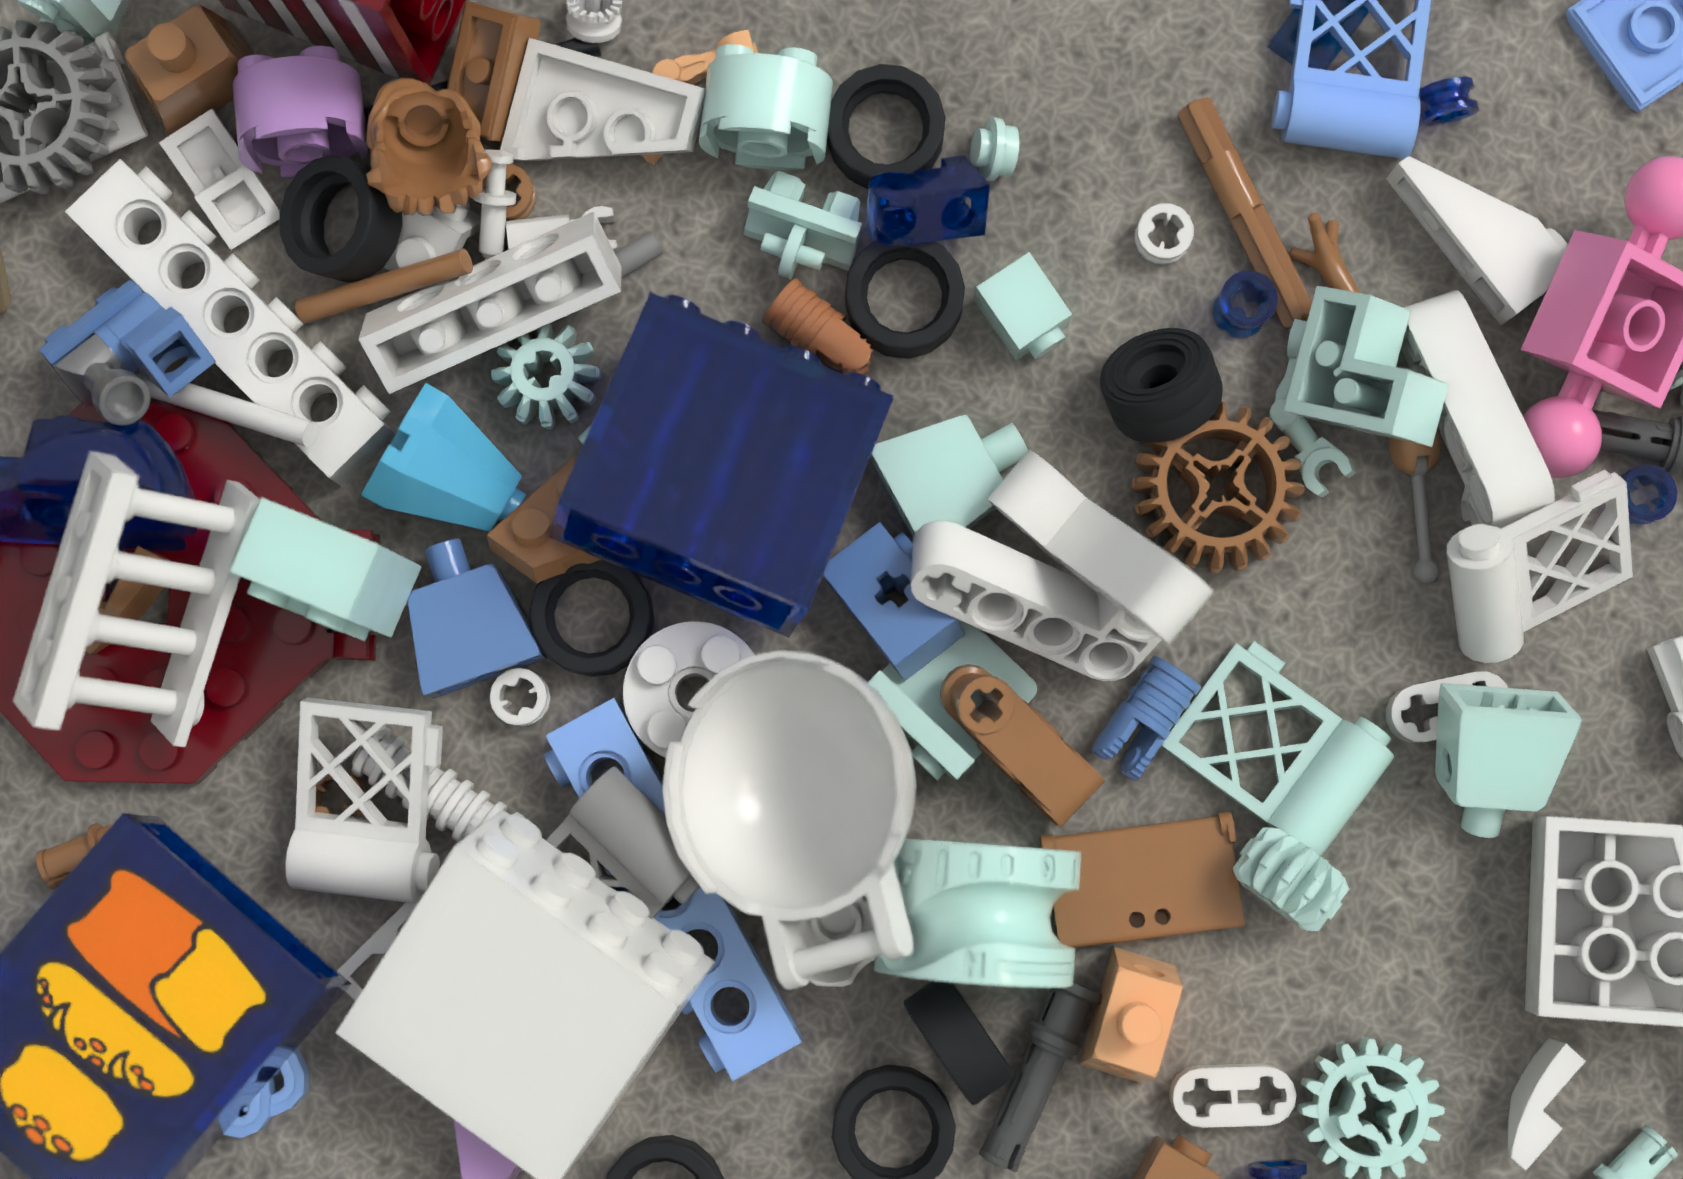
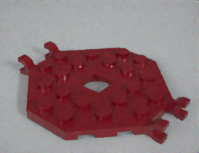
M82 401L0 478V712L64 781L200 784L218 767L217 763L243 739L246 740L283 705V701L308 677H313L330 660H376V635L368 634L366 641H363L346 633H332V628L247 594L252 581L240 576L203 691V714L199 722L192 726L186 747L173 746L151 722V713L75 703L71 708L66 709L60 730L33 727L14 704L13 699L90 451L116 456L139 476L137 480L139 489L219 505L226 481L231 480L241 483L260 500L262 497L321 522L324 521L299 498L286 481L232 427L230 422L170 403L150 402L146 413L138 421L129 425H115L107 421L96 410L94 404L86 406ZM133 515L130 520L124 522L117 547L119 552L133 554L137 546H140L173 562L200 566L211 530ZM344 530L380 545V535L373 534L372 530ZM110 583L105 584L101 596L106 600H109ZM169 588L168 622L155 624L180 628L191 592ZM111 643L94 655L84 651L78 672L82 677L161 688L172 653Z

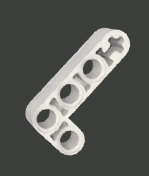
M1453 290L1403 307L1411 310L1401 346L1411 371L1449 384L1438 429H1440L1442 438L1465 484L1460 506L1464 522L1470 520L1472 525L1486 524L1503 528L1554 503V486L1547 465L1464 296L1458 290Z
M1030 449L987 499L1051 558L1167 644L1172 642L1213 593L1212 589L1184 564L1086 498L1062 474Z
M933 521L920 527L913 537L911 590L918 601L1090 678L1100 681H1116L1125 678L1140 665L1161 641L1160 638L1080 579L959 524L949 521Z

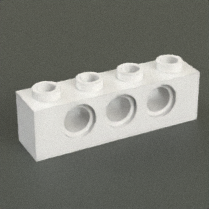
M592 212L473 265V270L470 274L424 287L366 313L358 340L387 392L391 394L621 292L622 267L595 213Z

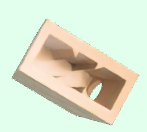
M1113 946L1099 992L1103 996L1100 1005H1095L1079 1059V1065L1140 1084L1156 1078L1182 993L1183 985L1175 965Z

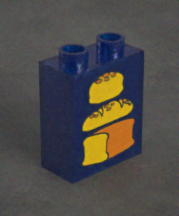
M123 813L0 953V1152L30 1179H185L344 994L351 983L160 817Z

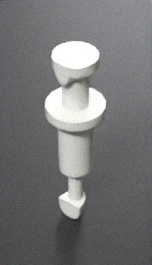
M485 150L491 159L492 169L487 175L486 188H482V193L475 199L473 198L474 201L482 203L479 252L482 253L485 260L504 252L507 206L516 204V194L505 190L506 166L513 163L514 154L503 150Z

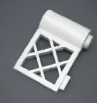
M1604 469L1572 485L1571 494L1503 528L1476 524L1452 536L1447 544V558L1458 642L1464 655L1482 663H1497L1510 659L1520 651L1524 644L1523 632L1633 577L1627 482L1615 472L1610 474ZM1605 503L1606 508L1591 530L1582 528L1581 525L1591 510ZM1550 530L1553 531L1536 558L1528 556L1526 542ZM1572 538L1583 541L1566 567L1555 564ZM1602 548L1608 549L1610 563L1589 574H1585ZM1547 575L1557 578L1547 595L1532 601V597Z
M306 698L300 701L295 830L288 845L285 864L286 878L291 888L419 903L440 870L439 856L436 853H431L430 843L426 839L429 766L437 767L441 764L443 726L431 725L432 711L317 698ZM319 716L339 718L357 739L336 758L318 738ZM360 721L376 723L367 730ZM387 724L412 726L411 754L398 765L373 737ZM361 746L386 774L366 793L362 791L341 766ZM317 760L324 767L319 773H317ZM408 766H410V780L403 773ZM329 774L353 801V804L340 815L315 812L316 785ZM391 781L409 801L408 823L388 821L370 800ZM359 809L366 818L351 815Z

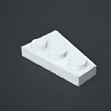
M529 38L500 150L513 153V162L693 152L701 125L706 89Z

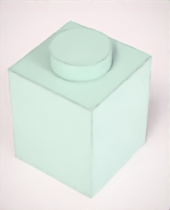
M1030 252L976 287L974 301L1015 361L1028 352L1036 360L1052 351L1066 339L1061 330L1068 326L1072 313Z

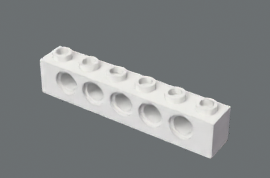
M119 159L65 212L144 292L151 295L163 308L168 309L171 306L183 315L216 360L215 364L255 404L314 422L310 412L314 400L325 393L336 394L337 408L335 413L325 421L315 422L319 428L316 442L311 447L296 445L329 479L343 486L396 434L383 421L391 411L365 385L355 393L339 377L347 367L321 341L311 349L295 333L303 323L277 297L267 305L252 290L260 279L237 256L232 253L223 261L212 250L209 244L217 236L191 210H188L180 217L166 203L174 193L147 166L137 174L125 162ZM161 220L162 226L159 236L149 244L139 245L138 236L141 228L149 221ZM204 263L205 275L202 281L193 288L183 289L181 278L184 271L192 264ZM248 306L249 319L246 325L237 332L226 333L224 321L227 314L236 307ZM280 350H292L293 363L289 371L280 377H269L267 365L271 356Z

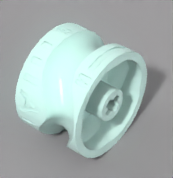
M905 839L893 863L912 934L913 950L909 956L896 960H889L885 955L875 957L874 971L902 977L983 985L1048 988L1073 986L1075 948L1062 944L1052 933L1050 914L1054 903L1062 895L1079 890L1081 852Z

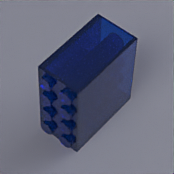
M650 292L559 498L550 538L789 638L811 606L894 396L881 391V386L868 376L855 372H848L844 375L821 365L820 359L805 349L793 346L783 349L764 341L754 328L738 321L722 323L701 314L699 307L686 298L671 294L662 297Z

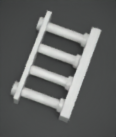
M90 451L13 702L33 727L60 730L66 709L71 708L75 703L151 713V722L173 746L186 747L192 726L199 722L203 714V691L240 578L239 575L229 571L260 499L241 483L231 480L226 481L219 505L139 489L137 484L139 476L116 456ZM135 515L211 530L200 566L119 552L117 545L124 522L130 520ZM115 578L191 592L180 628L99 614L98 606L105 584H109ZM94 641L172 654L161 688L80 676L78 670L86 646L92 645Z

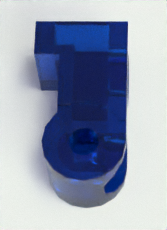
M965 155L941 158V168L913 171V174L899 172L878 174L871 178L868 184L866 233L873 240L888 245H909L983 236L986 229L990 184ZM966 197L970 198L971 207L965 202Z

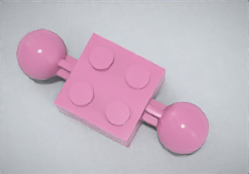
M1664 156L1653 159L1642 165L1630 178L1625 191L1624 203L1627 216L1635 227L1628 241L1574 230L1520 349L1568 373L1558 396L1549 397L1537 402L1523 415L1547 465L1551 478H1567L1577 475L1587 469L1596 459L1602 443V431L1599 420L1592 411V408L1600 390L1614 396L1661 409L1683 361V271L1660 259L1669 240L1683 237V158Z

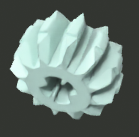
M549 323L537 329L538 338L531 339L528 333L517 337V340L522 345L517 351L508 345H500L497 349V354L505 362L511 364V366L498 367L491 372V378L495 383L509 385L497 397L500 404L504 408L519 404L516 411V419L524 425L534 418L539 409L540 423L545 430L554 428L555 410L561 409L562 414L570 423L576 422L579 417L570 403L576 398L586 405H593L596 400L595 395L588 388L582 386L581 383H593L601 379V371L598 367L585 364L595 354L592 345L589 342L574 346L577 332L570 325H566L561 329L554 339L553 328ZM551 362L557 372H561V375L550 377L549 387L542 388L535 377H532V374L542 373L543 363Z
M1263 827L1254 839L1250 838L1240 852V859L1233 867L1236 879L1241 882L1243 887L1252 892L1255 897L1267 904L1272 910L1306 931H1319L1328 919L1332 920L1343 905L1341 903L1342 899L1349 891L1347 881L1340 871L1314 852L1311 847L1304 845L1293 835H1288L1280 828Z

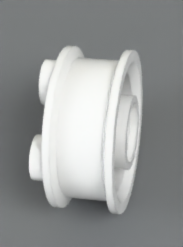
M682 622L656 632L635 652L624 678V707L633 730L645 745L666 758L669 743L681 741L685 728L694 713L683 709L678 703L677 691L681 683L695 676L710 681L721 670L755 654L736 634L712 623Z

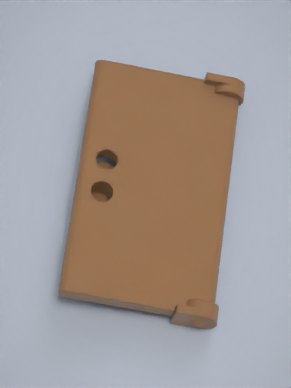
M1219 812L1217 816L1055 837H1053V834L1040 835L1038 848L1081 852L1079 890L1065 893L1053 905L1057 939L1064 945L1078 948L1245 926L1239 881L1236 879L1233 867L1236 864L1233 849L1236 835L1234 829L1235 821L1231 812Z

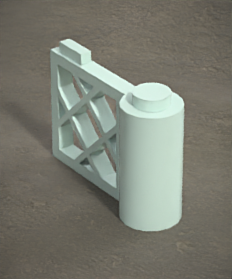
M1253 641L1248 650L1236 643L1170 731V735L1161 747L1269 827L1280 828L1288 835H1293L1301 843L1311 847L1314 852L1322 857L1394 759L1393 753L1386 747L1391 741V737L1377 725L1363 717H1359L1354 724L1339 717L1279 674L1285 662L1257 642ZM1238 663L1261 679L1264 697L1263 704L1227 709L1223 683ZM1270 686L1289 700L1273 702ZM1217 693L1220 710L1202 712ZM1300 707L1322 723L1308 743L1280 747L1274 711ZM1266 712L1272 748L1235 753L1229 718ZM1221 719L1227 754L1200 758L1179 742L1194 722ZM1299 753L1288 770L1284 772L1282 755ZM1274 757L1278 783L1263 803L1240 787L1236 762ZM1228 763L1231 780L1211 765Z

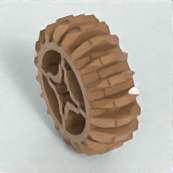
M1221 401L1210 421H1207L1195 431L1174 440L1147 443L1158 456L1149 453H1139L1135 458L1134 465L1140 470L1150 473L1151 477H1138L1130 482L1131 491L1145 494L1150 493V499L1141 501L1133 507L1134 515L1136 517H1143L1154 513L1157 521L1151 523L1144 530L1143 534L1150 540L1165 530L1171 539L1162 549L1172 555L1178 550L1180 545L1188 548L1183 564L1190 570L1196 567L1202 553L1207 554V568L1210 574H1218L1222 571L1224 554L1228 555L1230 564L1235 571L1247 568L1248 557L1245 548L1256 559L1263 561L1271 555L1269 545L1263 536L1278 544L1284 543L1289 538L1287 530L1277 519L1285 522H1295L1300 517L1301 511L1296 506L1284 502V498L1293 499L1305 493V486L1303 484L1288 482L1285 476L1295 473L1302 467L1301 461L1298 458L1281 461L1278 454L1291 444V440L1285 435L1279 437L1271 444L1264 437L1274 424L1268 417H1265L1255 429L1249 427L1247 423L1251 416V408L1248 406H1241L1235 414L1233 421L1227 420L1226 403ZM1203 439H1222L1238 445L1227 459L1221 461H1210L1198 453L1193 457L1183 449L1184 446ZM1252 458L1259 464L1266 482V502L1263 510L1255 504L1257 498L1248 491L1244 482V472ZM1234 464L1235 469L1227 478L1229 482L1224 489L1226 494L1231 497L1230 501L1226 502L1224 495H1222L1218 500H1212L1200 511L1199 507L1207 498L1206 492L1210 487V483L1204 478V475L1209 474L1212 481L1218 474L1222 475ZM1170 465L1180 471L1178 477L1189 486L1191 492V503L1181 519L1173 509L1168 496L1167 475ZM1214 513L1226 514L1235 521L1241 518L1252 527L1250 531L1244 534L1226 538L1211 537L1196 531L1201 523Z

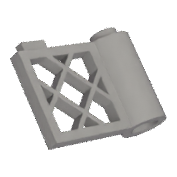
M616 766L605 772L579 798L570 810L569 815L546 839L547 842L559 850L561 845L572 835L590 852V865L595 871V877L608 887H626L647 906L650 919L654 918L673 897L683 905L700 888V885L678 857L666 823V815ZM604 867H605L612 875H605V873H604Z

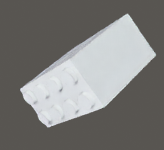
M501 810L454 846L341 1023L336 1034L535 1179H563L603 1127L715 961L704 954L702 946L692 936L679 930H670L655 918L650 919L648 917L649 910L640 899L624 891L617 892L595 877V871L587 861L575 854L563 853L544 840L538 827L531 821L519 815H509L504 810Z

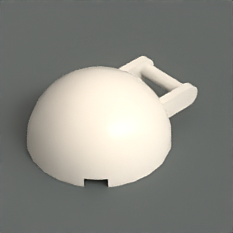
M778 650L748 656L721 670L689 702L688 705L696 708L685 728L681 741L670 742L666 754L663 781L665 815L678 857L705 894L717 893L742 912L762 916L777 978L781 985L788 990L807 985L812 975L885 955L889 960L909 956L913 950V939L893 862L903 846L913 818L916 779L913 756L898 718L880 693L856 673L832 660L810 653ZM867 894L875 929L805 948L799 920L825 917L853 904Z

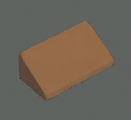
M465 0L447 89L456 91L468 103L480 123L481 138L491 141H502L529 38L538 40L541 21L530 16Z

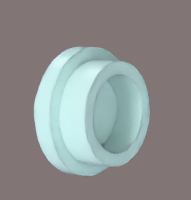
M990 117L986 121L984 128H977L973 134L970 146V162L972 166L978 167L982 180L995 181L998 176L1010 177L1018 159L1019 132L1017 127L1005 125L1002 118Z

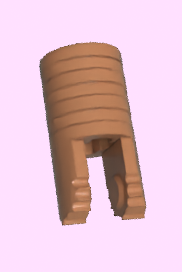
M794 278L789 282L767 310L762 323L769 328H773L777 332L776 334L791 342L793 347L804 352L805 356L810 360L821 359L836 372H842V376H847L849 380L854 378L857 381L858 378L869 374L870 363L873 361V357H871L873 350L870 349L871 344H867L866 339H861L860 334L845 323L847 316L832 308V305L826 300L819 298L818 294L812 289L806 288L799 279Z

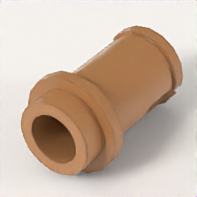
M95 823L88 827L87 834L52 848L38 851L36 854V864L44 882L48 881L47 886L54 890L62 886V884L100 869L109 873L112 868L117 867L118 862L126 859V847L121 834L114 825L109 824L103 827L101 824Z

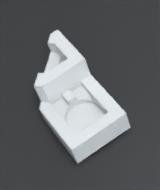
M1551 1038L1546 1040L1532 1058L1511 1095L1508 1120V1156L1525 1171L1562 1130L1543 1110L1586 1062L1569 1045Z

